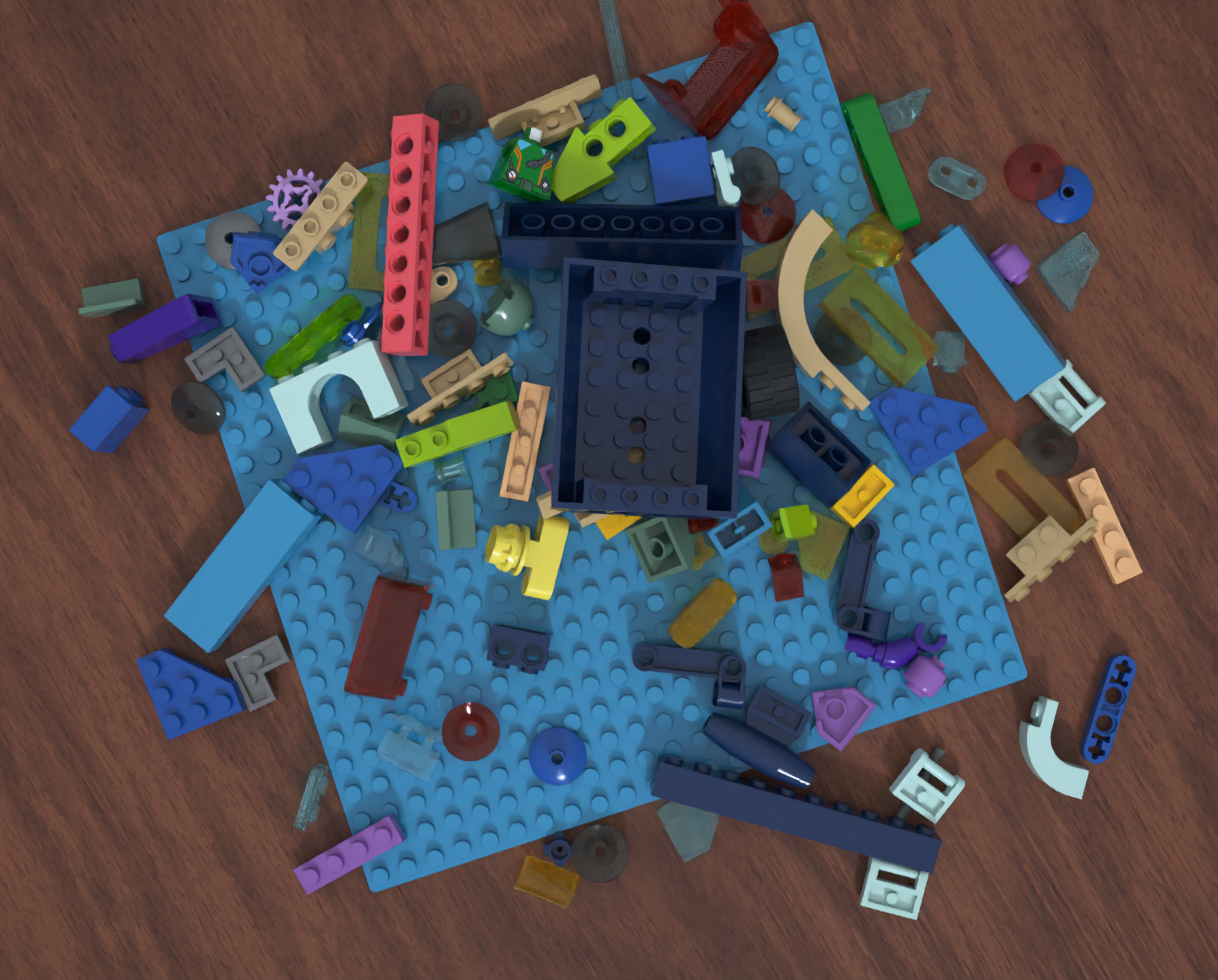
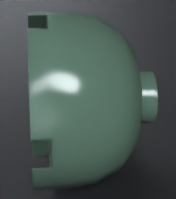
M510 276V281L507 279L503 281L488 300L489 311L487 314L482 311L479 324L499 336L513 335L520 329L527 330L534 320V316L531 315L534 308V299L529 289L514 276Z

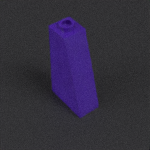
M187 293L108 336L111 342L110 350L114 358L118 360V363L133 364L223 324L213 298Z

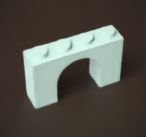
M369 338L357 341L353 345L354 349L346 353L344 350L332 353L327 356L329 361L319 365V362L309 364L302 368V374L294 377V374L284 376L277 380V386L269 389L297 454L313 451L333 441L322 416L319 399L326 382L338 374L352 378L359 385L373 418H384L409 406L387 353L381 352V341H370Z

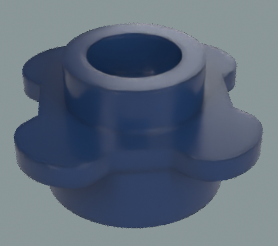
M561 831L555 832L552 841L543 846V854L549 856L559 867L565 866L571 854L577 852V844L567 840L565 834ZM561 846L563 850L558 851L557 848Z

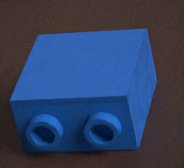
M697 134L682 136L678 141L669 142L668 139L653 141L652 145H647L646 155L655 205L683 206L713 201L715 192L705 136L698 137Z
M107 385L69 431L93 452L113 453L150 409L141 402L144 398L134 389L129 388L127 390L121 385L119 387Z

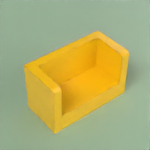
M874 464L868 465L851 490L832 505L830 509L848 527H855L895 484Z

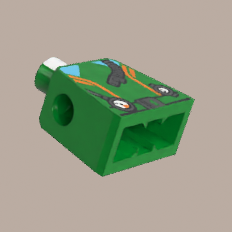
M527 127L523 139L515 138L508 141L503 147L489 178L488 185L532 203H542L550 200L554 154L552 151L540 147L543 132L533 127Z

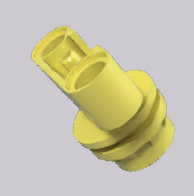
M540 515L533 539H530L529 526L522 525L519 527V525L513 523L504 527L494 525L487 540L485 561L494 564L502 572L510 571V574L514 576L519 575L523 566H526L521 586L522 595L548 601L552 596L569 531V519L556 515L543 519L542 515Z

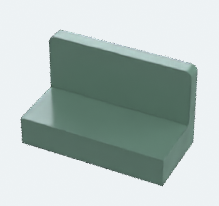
M136 278L82 288L84 307L79 308L78 311L79 315L95 318L147 308L142 280Z
M351 396L341 413L337 438L361 448L383 444L394 452L395 440L405 424L406 415L395 412L384 418H373L367 402Z
M473 490L436 491L439 550L476 547Z

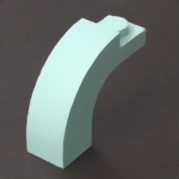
M1039 695L1038 702L1035 701L1031 709L1032 723L1022 720L1020 722L1019 743L1022 755L1031 771L1041 781L1058 792L1082 799L1089 771L1080 765L1061 761L1054 753L1050 737L1059 702Z

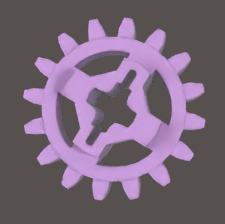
M300 168L297 175H294L290 169L287 170V178L285 179L278 175V186L273 184L269 186L274 191V194L266 196V199L273 203V205L267 208L268 212L276 214L273 221L277 224L283 222L282 228L286 231L298 221L290 218H294L297 215L302 216L325 186V182L322 179L315 182V173L310 172L306 177L305 171ZM296 183H305L303 187L293 186ZM285 193L284 203L281 204L282 195ZM297 197L302 198L303 205L300 207L295 201Z

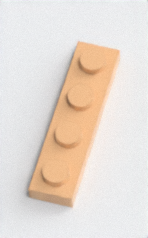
M522 381L516 410L522 429L512 432L499 495L501 497L529 502L551 387Z
M1095 468L1086 469L1065 479L1084 523L1092 517L1098 521V526L1095 528L1098 532L1092 537V540L1112 583L1117 585L1143 573Z

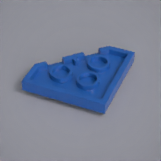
M890 387L869 400L871 402L868 405L911 476L919 474L988 431L973 405L897 387Z
M383 444L298 458L283 481L300 496L307 499L351 532L356 533L403 467V462L400 456Z
M163 648L136 659L168 740L248 709L237 681L228 677L223 678L211 672V669L193 660L188 661L175 655L176 652L168 648Z

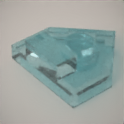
M670 802L657 810L665 830L677 852L680 853L684 863L711 848L720 817L719 814L676 802Z

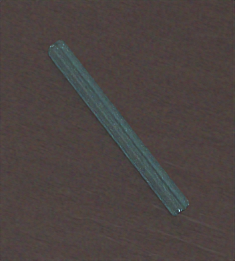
M598 0L618 100L625 99L626 101L631 97L635 102L615 1ZM643 142L629 153L631 160L645 158Z

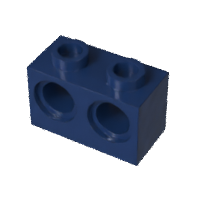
M495 623L492 627L486 660L493 661L492 666L497 668L509 669L510 665L521 667V672L538 674L539 670L544 671L546 668L552 634ZM502 639L508 640L512 644V652L501 654L497 650V642ZM529 645L538 646L541 650V657L536 660L529 659L525 654L526 647Z

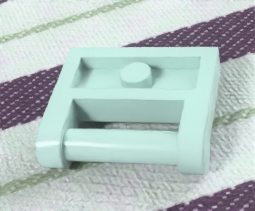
M723 150L712 152L709 161L718 206L736 207L741 192L731 182V175H734L730 157L725 158Z
M1068 359L1065 360L1067 363L1065 369L1028 393L1066 437L1074 433L1106 404V401L1101 396L1097 397L1072 369L1073 364ZM1062 376L1087 402L1086 408H1083L1061 384L1059 379Z
M919 748L914 751L910 762L893 782L889 790L936 824L963 790L965 780L958 775L953 776L931 760L927 752ZM924 768L945 783L947 788L941 792L919 776L918 773Z
M869 856L859 904L917 920L929 873ZM883 870L915 879L914 886L878 878V871Z

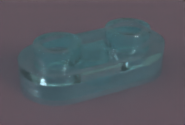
M940 157L929 168V179L935 186L963 199H975L985 190L986 179L979 170L951 157ZM941 167L949 168L950 174L947 176L943 175ZM968 179L975 180V188H971L968 186Z

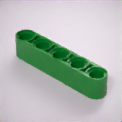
M867 92L842 102L841 109L888 231L891 235L920 225L921 220L917 206L873 95Z

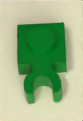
M510 373L485 382L483 391H478L474 394L469 392L465 395V397L472 395L478 397L477 405L469 407L471 412L482 409L484 404L488 402L492 406L505 401L515 403L519 399Z

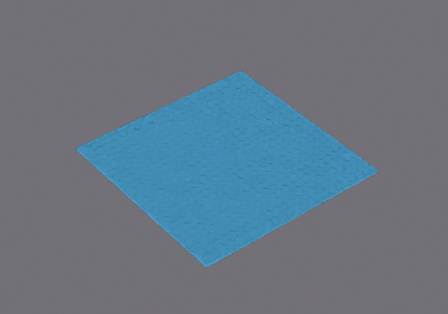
M805 22L602 89L601 97L577 107L586 126V129L582 130V132L586 135L589 132L588 128L593 122L600 118L602 120L612 113L611 108L621 99L626 101L631 97L654 125L656 131L612 167L618 176L615 181L572 204L655 205L646 155L647 145H652L653 141L668 139L669 142L678 141L682 136L697 134L698 137L705 136L709 159L712 152L723 150L725 158L730 157L734 170V175H731V182L741 192L736 207L741 208L743 250L740 271L747 272L746 306L749 296H757L762 301V307L757 313H749L745 309V331L766 327L767 324L768 326L777 324L775 312L772 311L769 301L774 303V281L777 265L790 234L805 214L813 209L833 229L815 253L804 285V311L810 333L823 355L868 400L873 399L890 387L936 397L812 22ZM774 96L778 99L783 98L782 102L802 116V119L792 132L772 116L767 117L768 113L764 109ZM624 124L616 125L613 128L612 135L614 137L622 136L626 126ZM487 127L438 143L432 270L440 266L452 269L457 275L458 287L450 297L430 312L428 355L396 356L387 354L409 404L408 407L397 411L400 414L406 415L405 424L397 439L444 423L446 420L471 413L469 407L475 406L478 403V397L475 395L470 397L463 396L460 398L461 401L458 405L448 410H441L435 414L436 417L433 421L423 426H415L407 417L408 414L432 399L421 379L469 348L482 367L501 354L508 353L514 364L510 366V370L507 373L511 374L518 398L522 381L551 387L529 502L499 496L512 432L418 466L404 468L403 465L393 481L407 486L416 492L418 504L413 511L402 514L377 503L358 531L353 533L317 508V511L323 516L270 582V587L352 835L393 813L406 836L402 843L362 864L372 892H379L552 835L558 831H564L661 799L651 796L650 784L659 755L667 757L669 753L683 757L684 762L694 765L696 761L704 762L711 765L712 770L719 772L728 769L740 773L752 769L753 767L729 755L701 733L712 712L746 723V708L759 684L812 712L799 739L788 746L798 754L829 743L817 733L812 692L854 687L874 702L877 706L856 734L1023 680L1027 677V670L955 452L919 474L911 476L869 406L863 411L855 409L850 411L840 402L839 398L841 395L834 388L829 390L819 381L818 378L821 376L819 373L814 378H807L796 364L795 370L800 397L798 411L809 401L871 460L869 465L874 464L895 484L864 517L865 519L875 521L880 529L864 607L891 611L886 640L889 641L905 636L911 638L912 630L919 622H923L926 626L922 631V639L928 645H932L935 642L937 635L947 634V642L940 650L929 653L918 651V655H924L928 658L933 654L946 665L943 671L947 675V681L933 697L923 696L921 699L903 684L906 681L903 672L915 658L901 668L888 669L880 667L879 663L873 662L871 657L867 659L856 657L855 652L844 649L848 632L841 630L834 624L832 613L835 608L850 527L830 508L828 509L769 451H767L765 464L762 465L759 479L739 475V478L755 497L768 519L771 513L780 508L808 505L809 511H813L816 516L817 528H814L815 534L775 544L772 528L722 558L697 519H693L698 532L692 567L649 583L625 530L653 517H642L609 540H606L595 522L582 528L574 513L561 512L556 514V516L569 519V531L553 593L548 601L522 595L521 586L526 566H523L519 575L514 576L510 574V571L502 572L494 564L485 561L486 544L494 525L503 527L512 523L519 525V527L526 525L530 528V539L534 538L537 522L541 515L536 498L548 492L538 469L553 462L562 269L503 268L501 237L505 202H532L488 185L489 178L504 145L515 138L523 139V130L503 139L495 140L491 127ZM571 135L543 147L554 154L553 170ZM601 143L594 144L590 149V156L600 155L603 145ZM389 160L358 170L368 178V183L351 203L356 208L353 212L355 217L346 228L341 227L335 235L337 239L334 245L328 251L323 250L321 254L314 250L298 271L290 268L289 272L282 277H278L258 294L252 290L237 270H230L219 266L208 255L205 247V234L209 224L216 217L159 235L157 238L175 298L177 299L187 293L213 298L223 324L189 339L193 352L233 326L237 329L267 374V377L244 392L239 390L226 369L204 383L245 510L269 479L281 480V478H285L298 458L314 456L320 452L332 453L361 448L337 438L340 416L350 397L353 396L366 401L361 388L352 378L338 374L326 382L320 394L319 404L333 441L313 451L297 454L269 389L277 386V380L284 376L294 374V377L302 374V368L309 364L319 362V365L329 361L327 356L340 350H344L346 353L354 349L353 345L346 347L339 340L342 330L352 320L356 319L359 321L367 307L373 308L378 302L383 305V278L386 265L385 246L387 245L386 219L388 216V188L390 185ZM330 179L324 181V182H325V186H326L327 183L330 181ZM551 190L550 200L545 201V202H542V203H562V202H561V201L559 200V198L555 195V193ZM285 194L282 195L281 204L284 203ZM714 195L713 201L683 206H718L716 195ZM297 197L295 201L300 207L303 205L302 198ZM268 200L234 210L252 217L260 226L262 233L276 234L278 238H285L293 227L291 226L286 231L282 228L283 222L277 224L273 221L276 214L268 212L267 208L273 205ZM297 215L290 219L299 220L301 216ZM233 234L227 237L228 244H232ZM446 276L439 277L438 285H446L448 278ZM510 276H514L529 289L534 299V308L531 313L534 316V320L525 331L520 329L513 335L499 336L479 324V318L482 311L486 314L488 313L490 306L487 302L503 281L506 279L510 281ZM382 308L379 315L365 331L367 333L366 338H369L370 341H380L383 326ZM637 329L638 331L648 335L645 330ZM639 359L634 372L640 375L647 372L646 362ZM489 402L485 403L483 408L489 407ZM518 402L513 403L515 411L517 410ZM741 405V415L746 416L743 406ZM798 411L763 419L772 422L769 432L770 441ZM632 418L629 425H631V424H633V423H635V422H637V421H639V420H641V419H639V418ZM395 444L394 453L400 456L397 445ZM392 486L391 494L385 501L390 503V498L400 501L401 508L405 505H411L412 501L408 499L409 494L406 492L403 496L393 493L396 487ZM473 490L477 546L439 550L435 492ZM866 523L862 524L858 528V536L862 540L870 536V526ZM851 610L844 611L840 617L841 623L843 625L851 624L854 614ZM498 623L551 633L545 670H539L538 674H528L521 672V667L510 665L509 669L492 666L493 661L486 659L493 625ZM870 638L872 639V643H876L877 641H881L884 643L886 642L885 640ZM502 639L497 642V650L501 654L512 652L513 647L508 640ZM641 641H648L659 644L738 652L746 664L743 708L735 709L713 706V689L716 678L638 670L632 662L633 647ZM529 645L525 649V654L529 659L536 660L541 657V650L536 645ZM647 649L641 650L637 654V659L642 663H647L653 658V653ZM730 659L725 663L724 669L727 672H735L738 670L740 662L736 659ZM563 727L575 732L582 739L586 748L587 760L583 772L576 780L566 785L556 786L541 781L534 774L529 763V750L533 740L542 731L549 728ZM555 753L552 756V760L555 763H560L563 757L561 754Z

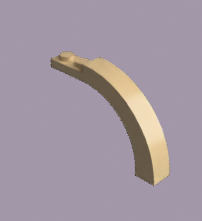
M812 209L805 214L790 234L777 265L774 281L776 321L785 330L793 360L807 378H814L819 373L821 375L818 378L819 381L829 390L834 388L841 395L839 400L850 411L853 409L863 411L871 402L823 355L816 345L806 321L804 311L806 275L815 253L833 231Z

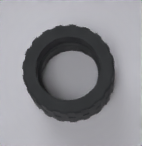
M780 324L745 331L742 406L747 419L754 421L798 411L800 406L798 380L785 330Z

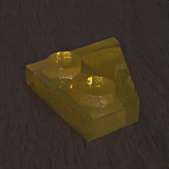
M814 512L817 521V528H814L815 534L798 539L800 569L828 581L850 526Z

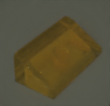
M528 855L523 863L514 889L568 909L576 892L580 876Z

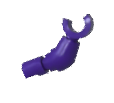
M919 622L914 626L911 638L905 636L894 641L886 640L885 643L881 641L872 643L870 638L848 632L844 649L855 652L856 657L867 659L871 657L872 661L879 663V666L882 668L898 669L915 658L919 650L928 653L940 650L947 642V634L937 635L935 642L932 645H928L922 639V631L926 628L923 622Z

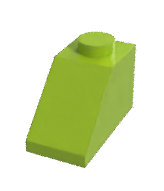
M808 505L780 508L769 515L770 522L773 525L771 528L775 544L815 534L814 528H817L816 516L813 511H809Z

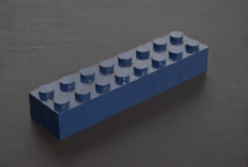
M505 202L501 237L503 268L563 269V258L569 257L740 271L743 250L741 208L726 206Z

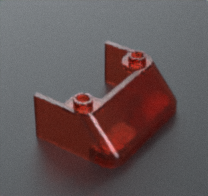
M718 0L724 9L716 18L713 27L714 35L719 43L684 86L676 79H669L661 83L644 73L639 77L663 108L700 137L705 136L706 140L714 139L722 131L778 60L779 52L776 44L747 0Z
M392 571L377 576L345 681L344 692L396 701L400 696H404L408 684V679H404V667L419 616L423 610L429 611L433 594L429 593V591L433 590V583Z

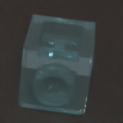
M934 332L933 367H941V372L959 373V368L968 365V360H964L965 334L963 332Z

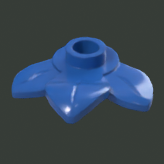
M378 302L373 308L367 307L359 321L354 319L349 322L342 330L339 340L346 347H351L357 341L365 339L367 336L365 331L379 315L382 304Z

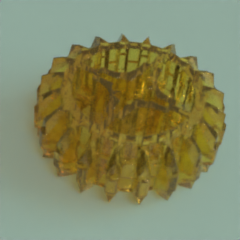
M720 577L715 578L685 605L670 623L667 632L684 649L693 647L733 607L738 594L728 582H725Z

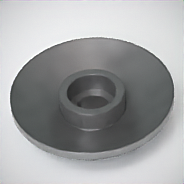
M230 211L217 216L209 224L205 234V247L210 258L223 268L236 270L230 262L232 244H228L227 237L233 234V232L247 233V231L262 233L258 223L252 217L242 212Z

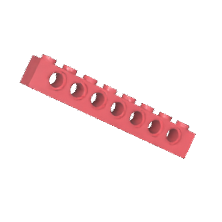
M423 113L393 116L391 129L389 205L386 219L387 245L385 246L386 265L383 278V326L380 341L382 345L381 352L396 356L428 355L439 121Z

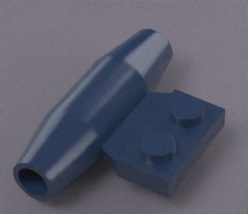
M758 685L746 708V723L712 712L702 728L701 733L729 755L771 778L806 789L814 777L816 769L788 747L799 739L812 712L763 685Z

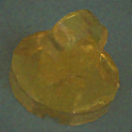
M871 212L862 223L856 224L849 230L845 238V250L849 260L859 267L876 270L877 266L888 268L901 259L904 253V237L900 230L894 227L884 215L878 212Z

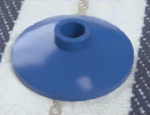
M1071 166L1055 167L1046 172L1038 181L1035 189L1036 205L1041 214L1054 223H1073L1081 219L1092 205V184L1088 177L1077 168ZM1064 188L1071 190L1072 195L1070 198L1064 196Z
M553 727L542 731L533 740L529 750V763L532 771L541 781L550 785L560 786L573 782L581 775L586 765L587 752L582 739L575 732L567 728ZM555 753H559L562 755L563 760L560 763H555L552 760V756Z

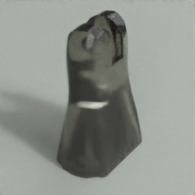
M488 202L434 225L433 243L435 242L437 249L433 250L432 266L502 258V251L498 236L494 231L496 228Z

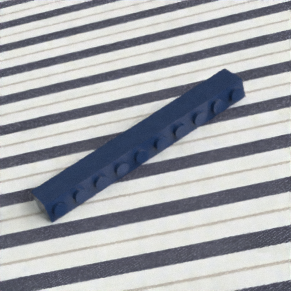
M669 753L667 757L659 755L650 784V793L654 797L931 874L942 843L941 838L931 826L921 823L917 827L907 824L905 819L897 816H890V819L880 817L878 812L868 808H863L862 811L852 809L850 804L839 800L830 803L823 801L824 798L815 793L808 792L805 796L796 793L794 788L786 785H779V788L769 786L768 782L761 778L751 777V780L740 777L739 773L732 770L724 769L723 772L712 770V766L704 762L696 761L694 765L684 762L683 757Z

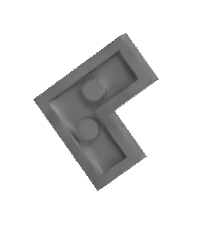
M233 326L184 358L201 384L206 383L226 369L239 390L244 392L267 377V374L237 329Z
M280 634L225 659L234 680L238 683L250 712L279 698L266 672L292 660Z

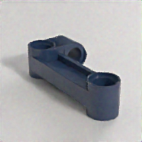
M863 518L855 527L849 528V538L832 620L838 628L846 632L886 641L891 611L864 607L880 529L875 521ZM866 523L870 526L871 534L867 539L862 540L858 536V528ZM846 610H851L854 614L853 622L849 625H843L840 621L841 614Z
M641 641L633 647L632 662L638 670L716 678L713 689V706L735 709L743 708L746 664L738 652L659 644L648 641ZM644 649L650 650L653 653V658L647 663H642L637 659L639 651ZM730 659H736L740 662V666L735 672H727L724 669L725 663Z

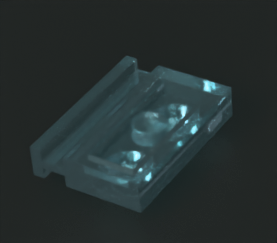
M319 763L311 770L293 827L305 830L311 823L315 824L321 806H318L320 797L325 794L328 787L329 778H327L330 766Z

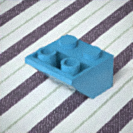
M739 477L737 518L697 519L722 558L773 527L755 497Z

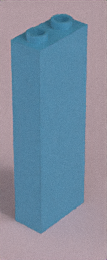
M963 222L957 227L951 223L938 233L941 239L933 245L927 241L914 251L917 257L910 262L1014 402L1065 369L1066 361L995 268Z
M281 478V480H268L164 615L165 618L207 653L220 648L323 516L317 511L315 505L294 492L293 488L283 481L284 478Z

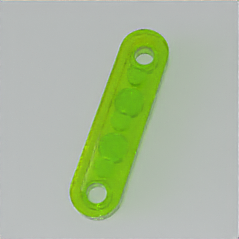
M346 294L340 297L272 354L265 363L264 371L275 381L292 374L302 363L311 359L327 342L335 339L349 322L360 317L362 310L360 301L353 294Z

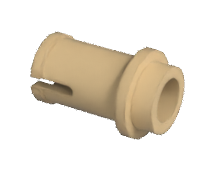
M774 96L764 111L768 113V118L772 116L792 132L802 119V116L782 102L783 98L778 99Z

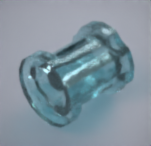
M462 454L448 461L434 462V468L441 487L446 486V482L455 479L469 478L468 469Z

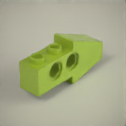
M631 97L626 101L625 99L618 101L611 108L612 113L602 120L600 118L593 122L588 128L589 132L586 135L578 127L574 129L552 175L551 190L562 203L572 204L615 181L618 176L612 167L656 131L654 125ZM618 124H624L626 126L624 134L620 137H614L612 135L613 128ZM596 143H601L603 145L601 154L595 157L590 156L591 147Z
M505 401L446 420L444 423L396 439L395 442L404 468L482 444L522 428L513 402Z

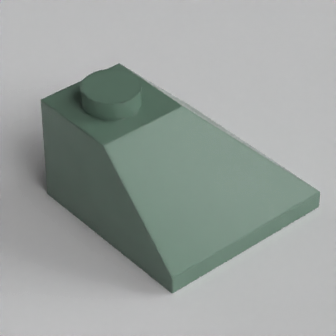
M653 517L625 530L649 583L692 567L698 532L693 519Z

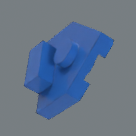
M247 231V233L233 232L230 262L256 294L263 291L267 285L278 277H282L290 271V267L273 254L284 238H278L276 234Z

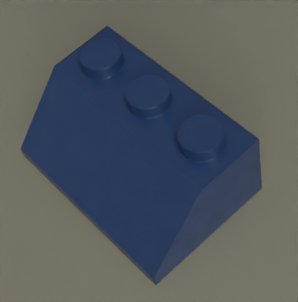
M809 401L765 447L776 460L792 473L828 509L851 490L871 463V460Z

